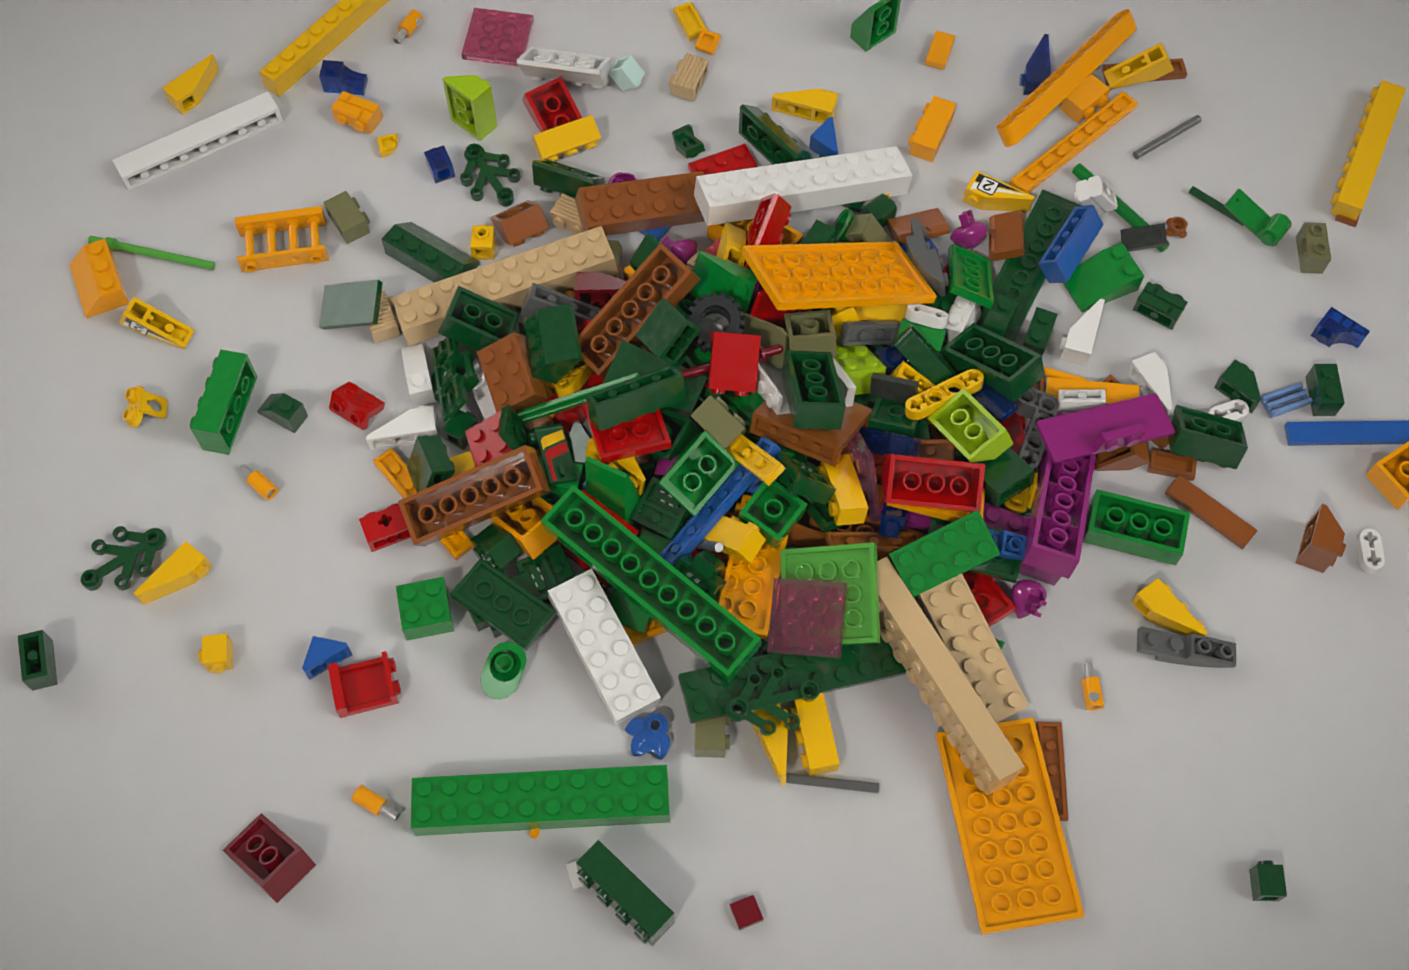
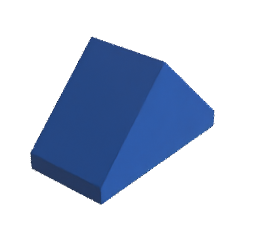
M829 117L810 136L809 149L819 156L838 155L833 117Z
M313 636L302 669L310 680L328 670V664L340 663L353 654L345 642Z

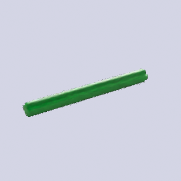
M1080 163L1072 171L1080 181L1085 179L1088 181L1090 177L1094 176ZM1116 195L1118 207L1114 211L1133 228L1149 225ZM1167 241V246L1157 247L1156 249L1164 252L1170 245L1169 241Z
M638 373L628 375L517 411L516 413L527 423L583 405V403L587 402V395L623 383L625 380L637 378L640 375Z

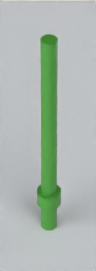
M91 235L88 238L89 244L105 239L112 251L120 250L208 270H214L215 262L119 242L116 238H101Z

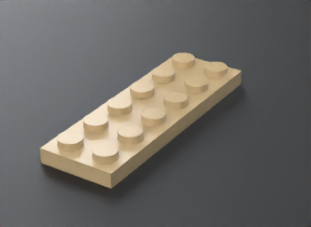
M960 574L917 595L933 628L995 722L998 723L1028 707L1029 704L963 575Z

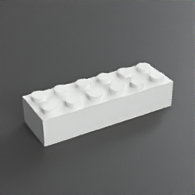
M590 569L548 590V598L557 611L562 625L615 725L658 704L661 697L593 570Z

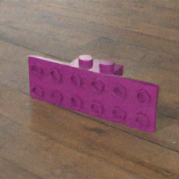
M1156 393L1039 420L1035 424L1054 464L1105 451L1110 452L1126 446L1131 447L1138 443L1170 436L1175 433V429Z

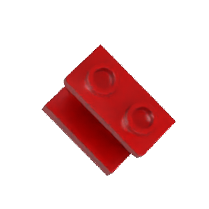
M710 331L709 341H712L709 378L706 388L712 389L711 393L726 394V390L735 391V395L749 396V392L756 393L761 336Z
M387 651L381 652L382 657L340 667L337 662L327 665L335 710L340 718L399 704L397 695L401 694L399 681H394L393 672H397L394 657L389 658Z

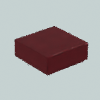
M754 895L729 905L739 931L764 920Z

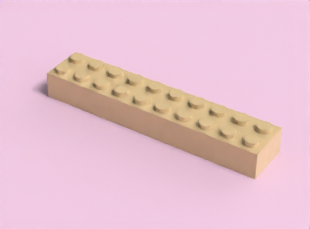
M599 226L393 296L392 300L408 345L411 346L441 335L438 333V330L458 285L511 310L522 308L523 300L532 283L564 293L574 290L577 272H601L615 276L618 275V270L603 228Z
M885 557L877 561L880 635L886 643L889 642L896 661L902 663L906 669L907 678L920 691L921 700L924 704L929 705L933 711L936 723L944 728L950 745L956 747L960 753L963 765L971 770L977 787L988 796L1013 782L1025 766L889 559Z

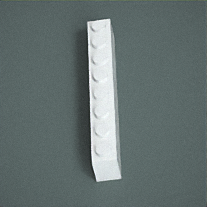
M267 91L134 151L121 155L112 161L129 191L283 122L279 108Z

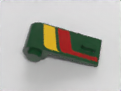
M553 424L533 427L532 432L528 433L529 444L531 447L534 446L535 450H540L549 485L577 481L578 477L562 425Z

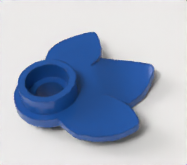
M652 713L646 718L636 717L627 724L625 731L634 736L631 741L633 756H641L652 751L658 759L662 760L667 755L671 741L667 735L669 723L664 715ZM654 721H659L660 727L657 730L652 729L651 725Z

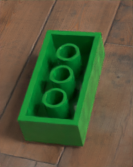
M220 349L218 357H215L213 361L212 373L206 379L204 394L198 400L196 415L191 418L190 429L202 450L229 455L258 376L247 354Z
M1096 489L1090 501L1083 542L1176 566L1184 553L1190 512Z
M976 510L888 555L898 575L912 596L915 597L1001 553L979 510Z

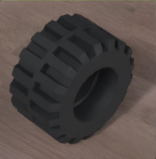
M711 292V295L708 297L706 294L701 295V299H696L693 302V306H690L688 316L702 328L693 340V346L696 349L698 347L701 348L700 352L705 353L709 351L711 355L712 341H709L710 333L705 331L701 325L702 320L707 315L720 314L724 316L729 322V328L725 332L743 334L745 324L744 312L740 310L741 306L739 303H734L733 297L726 298L725 293L716 296V292Z

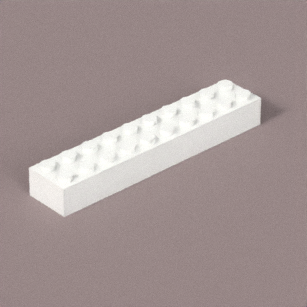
M894 146L696 176L694 197L706 225L710 226L725 222L754 219L761 198L773 193L779 194L792 206L789 213L873 200L882 193H890L889 197L904 195L908 193L913 175L898 147Z

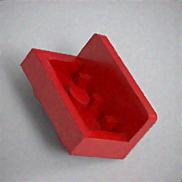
M349 381L332 391L329 410L358 428L365 430L368 428L369 419L384 410L385 402Z

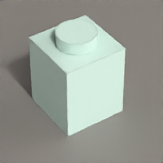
M628 55L616 59L608 74L621 90L625 91L636 89L641 84V79L645 72L634 58Z

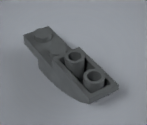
M919 217L910 219L912 236L905 237L908 257L932 290L940 296H946L945 286H949L947 273H942L944 269L942 256L938 257L936 248H930L929 241L925 242L924 239L927 238L925 225L921 226Z
M1143 626L1137 629V652L1155 656L1157 661L1198 667H1236V643L1192 633L1188 636H1183Z

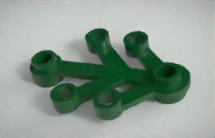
M475 143L468 145L464 152L467 164L464 173L460 175V180L463 186H471L474 182L472 176L476 165L479 167L480 171L475 185L470 190L472 200L481 201L483 199V187L487 179L496 192L498 203L504 207L510 206L514 202V193L512 189L503 187L496 176L507 177L511 183H517L521 178L520 171L516 168L506 169L510 165V158L507 154L499 155L485 152L479 144ZM485 161L497 162L499 167L487 165Z
M123 526L116 527L112 533L116 541L140 542L133 547L106 544L102 539L95 540L91 548L96 555L109 554L117 555V557L96 570L90 569L83 572L80 578L81 584L87 590H97L101 587L104 576L124 564L122 572L115 578L114 584L119 590H127L131 586L130 579L137 556L144 551L143 561L136 565V571L141 577L149 576L152 573V563L156 551L161 550L166 544L167 537L164 531L159 528H151L145 533L127 531ZM120 532H124L123 536L118 537ZM157 536L154 541H150L153 537ZM99 545H103L102 549L96 550ZM148 566L146 571L141 572L142 567ZM90 576H93L90 581H86ZM126 580L125 584L119 585L120 581Z
M775 666L771 669L769 673L770 678L759 698L748 701L754 688H757L762 682L760 673L753 671L746 677V685L740 695L732 697L727 701L725 713L734 722H741L743 720L750 722L760 728V732L764 736H771L776 730V724L772 720H764L752 712L754 710L762 709L782 721L786 729L795 730L800 724L799 717L796 714H789L776 705L798 699L811 702L820 694V687L817 682L806 680L800 685L799 689L772 695L778 683L786 675L783 667ZM775 670L781 672L780 678L774 676L773 672ZM755 676L758 679V683H752L750 677ZM805 688L812 691L811 696H807L804 693ZM733 706H739L741 713H735ZM788 718H793L796 725H789ZM764 724L771 725L772 731L767 732L764 729Z

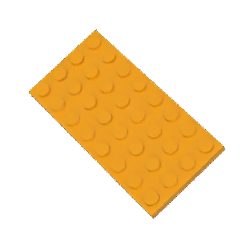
M897 241L743 246L741 251L742 256L777 310L934 303L937 297Z
M1034 718L997 723L1025 767L1013 782L988 796L977 787L971 770L963 765L960 753L956 747H952L948 742L947 733L945 731L937 732L935 734L980 934L987 935L1084 918L1085 915Z

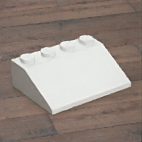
M530 47L517 59V65L525 76H531L533 80L547 78L552 81L561 76L563 81H569L572 85L581 86L584 83L591 84L593 88H603V86L609 83L610 75L608 72L611 66V57Z

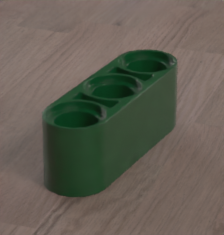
M912 325L907 327L893 340L896 348L922 376L934 385L948 380L955 374L949 363Z

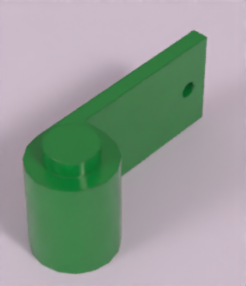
M1240 188L1235 191L1224 205L1230 213L1267 246H1276L1292 226L1291 220L1284 214L1276 213L1270 217Z

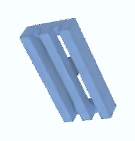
M1302 382L1261 397V403L1270 418L1312 403V398L1307 397V390H1303L1304 385ZM1298 398L1302 399L1301 401L1272 410L1275 406L1286 404Z

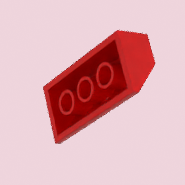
M773 193L761 198L746 237V246L780 245L783 239L782 230L791 218L789 212L792 206L779 194ZM745 260L744 267L751 270V268Z
M884 454L882 484L885 503L971 512L979 510L980 512L985 464Z

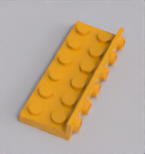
M743 495L741 503H736L734 516L739 517V512L752 496ZM788 535L777 549L764 542L752 563L725 554L724 559L729 560L727 567L724 566L722 568L720 577L726 581V584L716 602L762 639H767L781 573L780 550L786 549Z

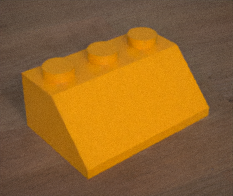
M102 239L84 245L69 266L85 317L90 318L128 305L129 300L115 257L107 241Z

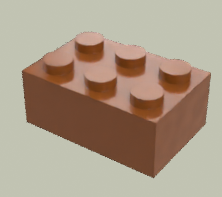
M513 332L477 351L496 413L501 411L506 405L511 406L517 412L549 399L543 380L533 377L527 337Z

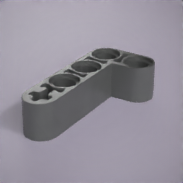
M1031 387L1015 402H1011V407L1018 415L1030 419L1017 455L1024 461L1030 460L1028 465L1035 471L1045 449L1044 442L1035 424L1039 420L1056 417L1059 402L1056 397Z

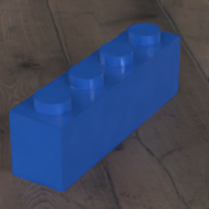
M1094 205L1078 206L1073 209L1039 261L1038 265L1049 283L1068 282L1104 225Z

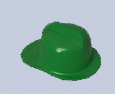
M850 209L843 210L833 224V227L836 228L835 238L843 243H850L845 236L855 215Z
M508 641L499 643L489 653L481 673L480 683L482 690L490 698L498 700L508 698L518 687L527 661L526 653L520 645Z

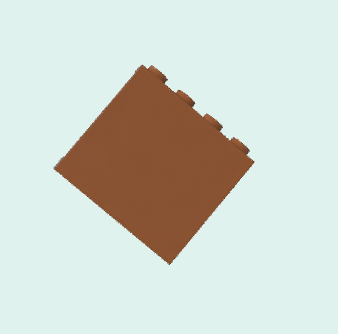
M765 400L753 412L750 433L760 437L764 436L777 444L836 467L843 448L860 428L868 429V419L872 409L853 402V406L845 408L841 430L800 429L793 427L790 413L777 415L772 408L767 406Z

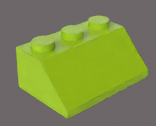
M477 75L445 76L442 80L450 119L476 139L482 141L498 126L490 83L485 79L482 80Z
M964 388L928 417V420L970 463L996 459L1014 444L1007 430Z

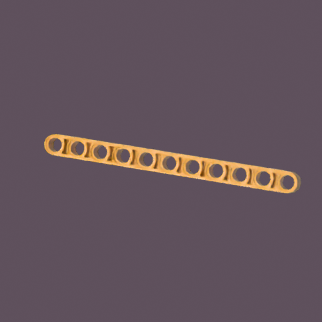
M1130 9L1116 13L996 126L1005 147L1019 143L1137 30Z

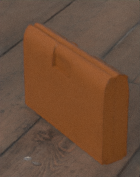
M938 208L888 219V229L899 245L906 244L905 237L912 236L910 219L919 217L921 226L925 225L927 238L950 233L949 225Z
M1018 210L991 216L989 218L990 261L1024 256L1023 212Z

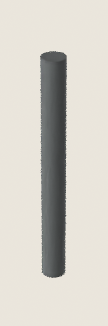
M1196 115L1133 152V157L1139 159L1200 123L1202 121L1201 117Z
M793 773L786 774V783L879 793V783Z

